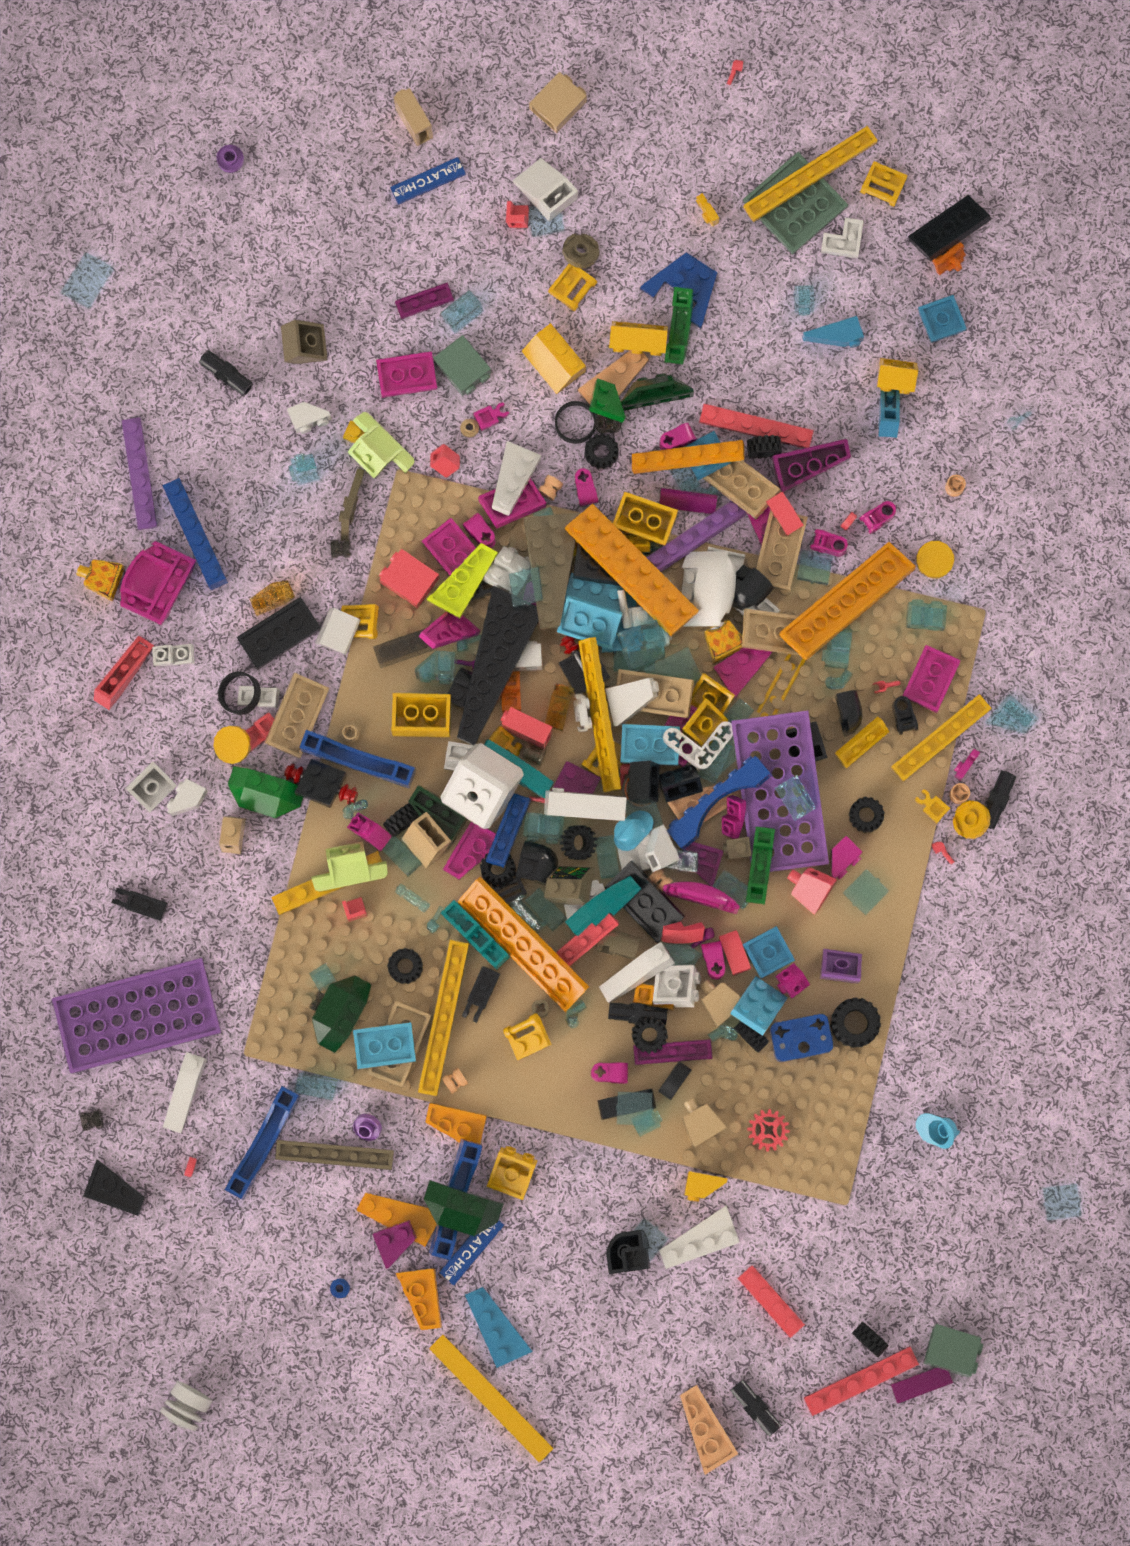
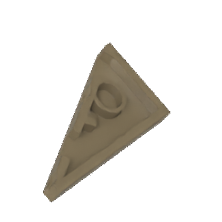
M357 469L349 496L344 498L343 507L345 509L340 511L339 514L341 541L344 542L349 540V526L353 523L359 497L357 494L364 476V470Z

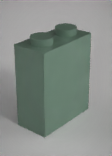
M463 335L433 358L437 367L462 396L471 394L476 389L475 386L480 382L483 384L491 377V368Z
M935 1324L923 1364L969 1378L972 1374H976L978 1368L976 1358L977 1354L981 1355L983 1349L982 1338Z

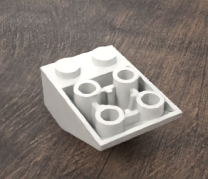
M542 158L513 180L514 184L549 222L575 202L578 197V190L572 183Z

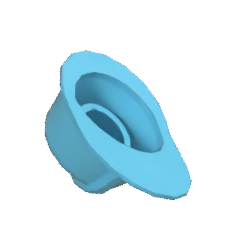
M640 810L635 811L625 818V821H619L616 824L614 842L622 851L634 849L650 833L654 824L650 813Z
M924 1113L917 1118L915 1123L922 1140L943 1149L950 1148L956 1136L960 1134V1130L957 1129L954 1121L947 1117H938L933 1114Z

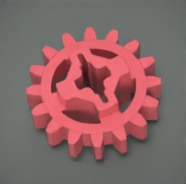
M768 1109L767 1114H765L763 1110H760V1116L757 1114L753 1115L756 1119L755 1121L749 1120L752 1127L747 1128V1130L752 1131V1134L748 1138H754L752 1145L758 1143L759 1150L765 1147L766 1152H769L770 1147H772L776 1151V1145L783 1147L784 1145L781 1141L788 1140L785 1134L790 1133V1130L785 1129V1127L789 1123H783L782 1120L785 1116L778 1117L779 1111L772 1114L771 1109ZM771 1117L775 1120L773 1122H766L763 1118ZM758 1124L760 1126V1134L756 1136L755 1128ZM764 1125L773 1127V1135L764 1134ZM779 1125L781 1126L780 1137L777 1134V1127ZM765 1138L771 1139L774 1143L767 1144L763 1143L762 1140Z

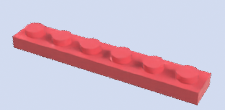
M703 404L699 423L755 437L765 435L781 437V443L800 448L810 447L814 431L708 404Z
M909 1346L804 1397V1400L811 1415L814 1416L919 1365Z

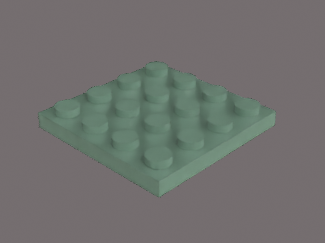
M797 152L743 199V203L746 204L809 162ZM822 178L759 220L793 255L847 209L848 204Z

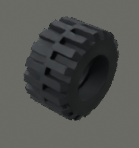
M855 997L843 1001L836 1007L831 1017L832 1033L838 1041L842 1042L845 1046L859 1048L875 1039L881 1027V1017L877 1012L878 1009L872 1005L873 1003L863 998L858 999ZM858 1011L866 1017L867 1027L864 1032L852 1034L846 1029L844 1020L848 1013Z

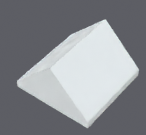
M329 608L315 643L346 655L360 619L336 608Z
M152 762L125 789L151 812L177 785Z

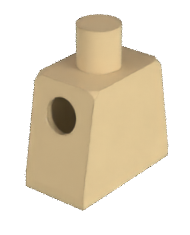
M223 817L219 841L222 852L241 854L246 818Z
M707 979L700 985L701 989L707 994L701 1002L715 1025L719 1027L732 1016L730 1013L741 997L723 982L715 987Z
M694 1098L683 1103L689 1114L682 1119L693 1147L700 1145L726 1129L724 1123L707 1104L699 1107Z

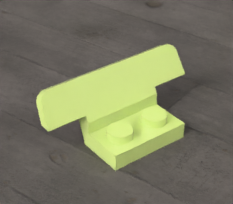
M363 412L355 417L353 422L364 434L358 438L348 453L373 478H376L391 461L395 462L405 473L413 466L414 458L369 413Z
M364 842L325 849L330 873L311 876L315 890L319 892L383 879L388 875L387 862L368 865Z

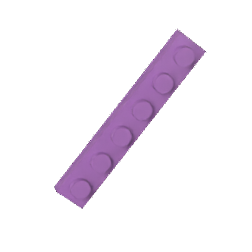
M141 418L122 420L138 530L157 528Z
M730 501L646 558L662 572L746 516V511L733 501Z

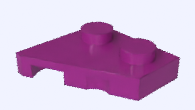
M566 761L553 788H563L564 792L593 794L601 778Z
M693 842L683 850L681 859L709 886L713 887L723 850Z
M410 1220L372 1234L386 1269L417 1238Z

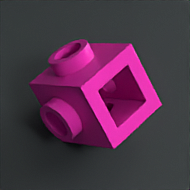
M794 963L775 976L779 982L777 985L783 995L787 993L791 999L810 985L804 973Z

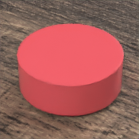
M851 512L840 527L847 530L855 521L857 515Z
M189 1157L184 1176L192 1177L197 1161L196 1158Z

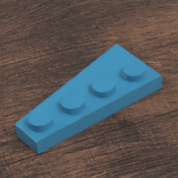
M483 1287L465 1295L496 1368L533 1352Z

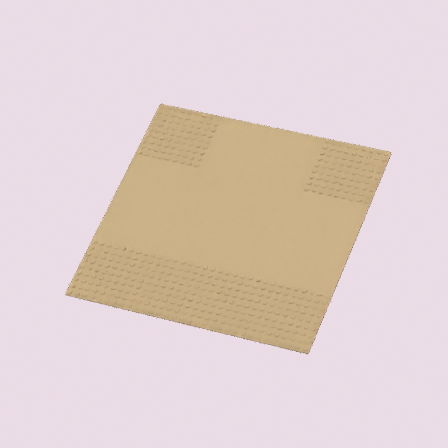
M401 469L397 470L361 604H376L379 606L376 628L378 635L376 639H369L368 637L352 639L327 738L375 756L415 767L416 773L411 787L408 789L321 758V763L346 772L347 775L341 787L346 784L349 785L351 790L356 787L358 797L355 803L352 802L348 805L345 799L343 802H340L339 795H337L331 808L310 800L286 890L311 880V876L329 872L325 849L362 841L364 842L366 856L378 851L382 862H387L388 875L383 879L346 886L279 916L244 1055L708 1172L847 1205L851 1195L937 824L923 812L926 806L918 804L915 798L918 797L924 800L925 795L921 791L925 789L929 792L931 799L937 796L942 800L956 739L904 782L891 766L964 707L985 618V610L893 588L818 650L815 657H810L805 661L784 701L781 697L798 668L802 657L792 654L788 661H784L787 654L772 652L723 714L728 719V722L732 723L731 721L761 717L763 712L771 716L775 708L779 709L776 715L800 711L809 712L810 723L817 721L828 758L816 761L815 763L829 864L811 866L810 868L831 876V850L845 836L862 851L860 855L862 859L854 867L852 865L846 868L848 873L840 880L836 878L835 885L815 915L791 894L796 884L788 880L787 877L793 869L770 872L765 905L746 902L751 868L750 856L728 859V855H724L723 844H726V839H732L722 834V816L727 814V808L702 824L699 838L694 842L723 850L713 887L730 896L740 907L736 915L666 895L685 915L681 920L683 926L702 922L705 929L713 928L714 938L701 944L720 941L719 936L737 930L741 942L744 944L777 926L795 961L761 980L781 992L777 987L779 982L775 976L794 963L804 973L810 985L792 999L787 993L784 994L788 997L763 1034L769 1040V1043L757 1053L735 1031L734 1027L740 1022L739 1019L732 1015L721 1026L717 1027L701 1002L707 994L701 989L700 985L707 979L715 987L723 982L742 997L755 976L760 978L748 955L747 958L751 969L733 976L723 950L725 973L721 979L714 980L708 975L701 944L692 948V943L675 944L662 942L661 940L660 942L666 947L675 962L671 966L694 965L701 975V982L696 985V990L699 992V1000L695 1002L694 1007L674 1006V1011L668 1010L665 1025L668 1032L666 1042L711 1039L713 1058L682 1061L692 1071L670 1100L658 1091L678 1062L635 1065L633 1045L635 1044L631 1035L632 1027L635 1025L628 1023V1021L608 1019L610 1003L607 1002L599 988L604 982L631 963L632 959L597 951L600 941L570 966L589 988L565 1012L511 957L496 970L441 915V912L453 900L459 901L479 877L483 879L480 869L482 862L477 864L460 880L443 871L448 859L469 826L470 820H467L450 849H446L442 856L427 868L402 840L408 828L399 835L391 837L382 851L374 848L347 828L352 818L359 812L388 832L383 823L401 807L409 803L408 801L418 785H422L441 797L454 772L444 769L448 741L469 744L457 738L464 710L452 703L450 737L393 736L391 731L393 693L448 694L453 680L461 667L472 672V666L456 664L457 659L464 661H474L476 659L491 596L470 601L463 613V616L481 630L477 636L432 649L419 635L446 611L427 601V598L447 580L449 575L423 545L422 540L448 519L452 518L477 548L479 544L468 534L462 524L476 513H479L495 535L496 543L492 548L499 554L504 546L507 548L513 547L520 556L525 558L526 556L529 557L523 520L525 517L579 513L546 505L541 510L496 529L478 501V497L489 492V490L407 471L405 473ZM621 531L623 535H632L630 533ZM671 534L667 543H669L678 536ZM486 537L483 538L484 540H487L488 542L490 541V538H486ZM649 540L650 552H642V554L648 557L664 545ZM704 543L692 551L703 552L707 551L708 547L745 554L743 565L750 569H756L759 555L710 543ZM401 549L438 573L440 577L418 609L382 585L379 580L381 578L379 575L383 568L389 567L391 557L396 551L399 553ZM576 556L572 557L569 578L571 573H574ZM686 556L661 572L668 580H671V583L681 593L684 576L682 566ZM796 564L790 591L774 588L766 598L780 610L779 613L800 616L847 576ZM532 576L527 584L533 581ZM490 584L482 585L483 590L493 587ZM527 584L517 596L522 600L524 599ZM731 606L729 614L725 613L720 622L730 620L742 636L744 616ZM656 622L639 626L640 651L602 653V647L598 646L599 658L610 676V679L604 682L605 689L616 686L618 669L694 680L693 689L702 674L705 673L726 688L713 667L728 657L713 663L704 636L705 631L710 629V627H682L672 635L669 646L646 650L643 630L661 627ZM538 623L530 641H536L537 644H541L542 670L520 671L521 712L551 726L553 734L545 748L546 753L540 766L535 761L522 758L528 742L512 735L515 739L511 745L514 746L518 742L523 746L519 751L518 758L552 780L554 783L549 790L551 791L566 761L588 771L581 763L588 758L596 744L593 726L586 732L578 731L577 727L581 726L580 722H576L574 713V701L577 699L574 697L575 693L558 664L572 656L571 654H564L566 648L560 646L562 643L561 639L567 635L558 633V628L540 629ZM358 625L357 630H368V625ZM575 639L574 641H575V643H579L578 641H580V640H579V639ZM925 645L961 660L938 712L935 713L911 702L917 719L918 730L905 731L902 735H899L892 704L898 697L903 696ZM791 663H794V664H795V669H794L793 671H791V669H792V664H791ZM781 667L782 673L759 714L757 709L764 702V696ZM878 681H885V683L900 681V685L889 687L886 691L878 694L874 692L879 690V686L872 684ZM856 690L863 710V719L855 733L844 737L835 696L837 693ZM587 692L583 693V695L586 696V698H588ZM771 696H776V698H774V699L772 700V703H771V702H770V697H771ZM501 697L476 744L482 743L484 745L496 728L502 726L501 718L504 713H502ZM899 701L897 702V708L899 710H906V704ZM608 703L612 737L615 742L621 745L622 725L614 726ZM587 709L588 717H591L590 709ZM639 711L625 724L664 726L670 716ZM877 716L880 717L890 732L846 769L840 763L835 752ZM349 723L356 725L360 731L359 738L352 743L345 742L340 735L342 727ZM729 727L722 728V733L716 737L722 740L726 733L730 734L728 732ZM770 729L767 732V738L771 741L776 740L778 732L775 729ZM349 730L347 732V736L349 737L353 736L354 734L352 730ZM754 732L748 734V741L750 743H756L759 740L758 734ZM733 736L708 768L704 770L697 769L702 788L726 781L729 778V773L734 769L738 770ZM713 740L709 748L712 751L718 750V742ZM773 748L769 753L770 758L773 760L779 759L781 756L780 750ZM704 749L703 751H705L706 754L702 758L698 757V759L700 760V765H702L703 763L707 764L705 762V759L709 755L713 757V755L707 753V751ZM753 751L750 755L752 758L757 756L760 760L762 757L758 751ZM598 757L592 764L596 768L599 765ZM660 765L659 774L682 768V766ZM794 765L791 769V773L794 776H800L803 772L802 767L799 765ZM778 767L774 768L772 771L773 777L775 779L782 778L783 770ZM601 779L593 793L624 797L622 790L603 792ZM520 784L514 792L528 798L529 796L539 797L530 789ZM797 784L794 787V793L799 796L803 795L805 787L802 784ZM777 787L775 789L776 797L783 798L786 795V790L783 787ZM759 789L756 791L755 796L758 800L763 801L766 799L767 793L765 790ZM662 790L660 791L658 802L645 809L634 808L626 801L625 818L635 811H646L653 818L654 824L652 829L664 824L668 830L670 828L668 825L677 819L666 803ZM873 797L874 800H878L879 804L883 806V811L885 812L884 820L880 827L873 832H859L855 827L853 828L852 823L849 821L850 808L859 798ZM531 801L510 852L515 863V872H517L525 840L550 847L556 853L558 866L593 867V880H598L599 884L603 883L604 887L621 871L618 850L614 842V829L619 822L618 820L544 814L545 803ZM800 803L797 805L796 810L799 814L804 815L807 813L808 807L806 804ZM780 806L777 809L780 817H786L789 813L788 808L785 806ZM765 808L760 809L758 812L759 818L766 820L769 817V811ZM863 808L859 812L860 819L864 822H870L874 818V812L870 808ZM506 809L491 827L487 829L497 833ZM745 818L739 838L747 837ZM805 822L801 823L799 831L807 834L810 831V825ZM585 825L595 832L593 837H597V841H594L597 847H593L596 851L591 853L592 856L586 860L569 859V856L564 855L566 851H561V848L564 846L560 845V841H563L560 837L565 835L563 831L568 829L567 827ZM788 825L781 826V835L789 836L791 828ZM577 835L574 840V846L577 850H580L583 846V839L580 835ZM670 836L673 846L678 851L680 860L662 868L664 875L670 877L673 880L672 883L697 882L708 885L681 859L683 849ZM804 842L802 844L803 852L810 853L813 850V845L810 842ZM786 844L783 846L782 851L785 855L789 856L793 854L794 848L792 845ZM496 865L491 867V872L495 875L502 874L505 871V867ZM808 867L796 868L794 870L803 874ZM652 870L643 871L648 878L653 873ZM520 878L527 895L507 904L556 952L576 935L565 923L567 917L564 904H553L544 898L546 885ZM516 882V883H514V884H512V885H510V886H508V887H506V888H503V889L497 891L496 893H497V894L502 893V892H504V891H506V890H508V889H510V888H513V887H515V886H517V885H519V884H518V882ZM518 889V890H516V891H514V892H512V893H510V894H508V895H505V896H503V897H501V898H502L503 900H505V899H507V898H509V897H511V896H514V895H516V894H518V893H520V892H522V891H521V889ZM362 897L368 916L349 922L342 901L346 900L347 902ZM623 907L613 916L619 922V925L611 932H624L641 938L635 959L657 945L655 940ZM454 940L468 943L469 948L440 1086L436 1097L418 1093L449 942ZM398 949H412L421 957L423 971L415 982L401 984L396 982L389 974L387 967L389 957ZM823 949L862 954L860 982L854 984L819 979ZM402 959L398 963V970L401 973H409L413 968V963L409 959ZM484 966L500 973V977L485 1010L483 1009L478 1022L475 1023L473 1022V1017L479 1008L478 1006L472 1004L470 1013L466 1018L462 1017V1014L480 970ZM714 966L713 970L711 971H715L716 974H719V971L722 969L717 968V966ZM355 975L372 984L367 1004L353 1030L386 1026L395 1001L432 1015L416 1054V1062H413L403 1088L366 1074L368 1068H357L353 1030L336 1053L317 1044L312 1016L331 983ZM655 976L642 984L654 986ZM636 987L613 1002L623 1004L634 1003ZM855 997L858 999L863 998L873 1003L872 1005L878 1009L877 1012L881 1017V1027L878 1035L872 1042L859 1048L843 1045L833 1035L831 1027V1017L836 1007L843 1001ZM543 999L548 1003L549 1013L546 1017L540 1019L552 1045L521 1060H517L508 1038L504 1035L503 1029L528 1019L533 1014V1003L536 1000ZM544 1004L536 1006L537 1013L545 1012ZM853 1011L846 1015L844 1025L850 1033L860 1034L865 1031L867 1020L862 1013ZM817 1014L827 1016L833 1041V1049L829 1053L787 1062H778L775 1059L769 1032L774 1023ZM816 1020V1023L812 1026L820 1030L823 1023H819V1020ZM532 1025L516 1033L517 1038L535 1031V1027ZM647 1028L642 1033V1038L645 1041H653L657 1037V1031L653 1028ZM778 1028L775 1034L782 1038V1035L787 1031ZM800 1043L798 1045L799 1051L802 1053L808 1052V1045ZM597 1063H628V1083L596 1082L591 1077V1069ZM459 1068L469 1084L459 1087L457 1092L452 1094L442 1078L446 1075H451L453 1070ZM598 1068L597 1071H594L596 1074H598V1077H601L602 1074H605V1072H603L601 1068ZM653 1089L657 1108L601 1120L598 1100ZM694 1098L699 1107L707 1104L726 1126L725 1130L696 1147H693L682 1119L689 1114L683 1103ZM768 1109H771L772 1114L779 1111L778 1117L785 1116L782 1121L783 1123H789L785 1129L790 1130V1133L785 1134L788 1138L787 1141H781L784 1145L783 1147L776 1145V1151L770 1147L769 1152H766L765 1147H762L761 1150L758 1149V1143L752 1145L754 1138H748L752 1131H748L747 1128L752 1127L749 1120H756L753 1116L754 1114L760 1116V1110L767 1114ZM771 1117L763 1118L766 1122H773L775 1120ZM758 1124L755 1128L756 1136L760 1134V1126ZM764 1125V1134L773 1135V1127ZM780 1125L777 1127V1134L779 1137L781 1136ZM765 1138L762 1140L763 1143H774L771 1139Z

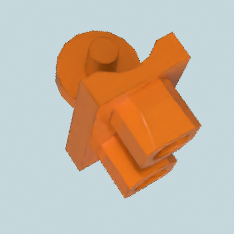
M961 242L948 249L944 255L941 254L932 260L939 275L947 270L950 272L955 269L959 272L962 269L960 263L964 261L963 257L966 254L963 250L964 245Z

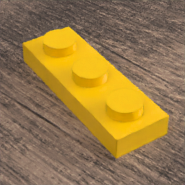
M877 716L837 750L835 755L842 766L847 769L890 731L883 720Z

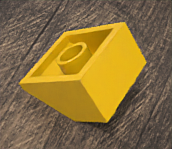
M880 358L877 387L887 392H891V389L899 390V393L902 394L915 392L918 375L917 363Z
M689 1171L684 1196H688L687 1200L699 1202L700 1199H704L726 1184L728 1178Z

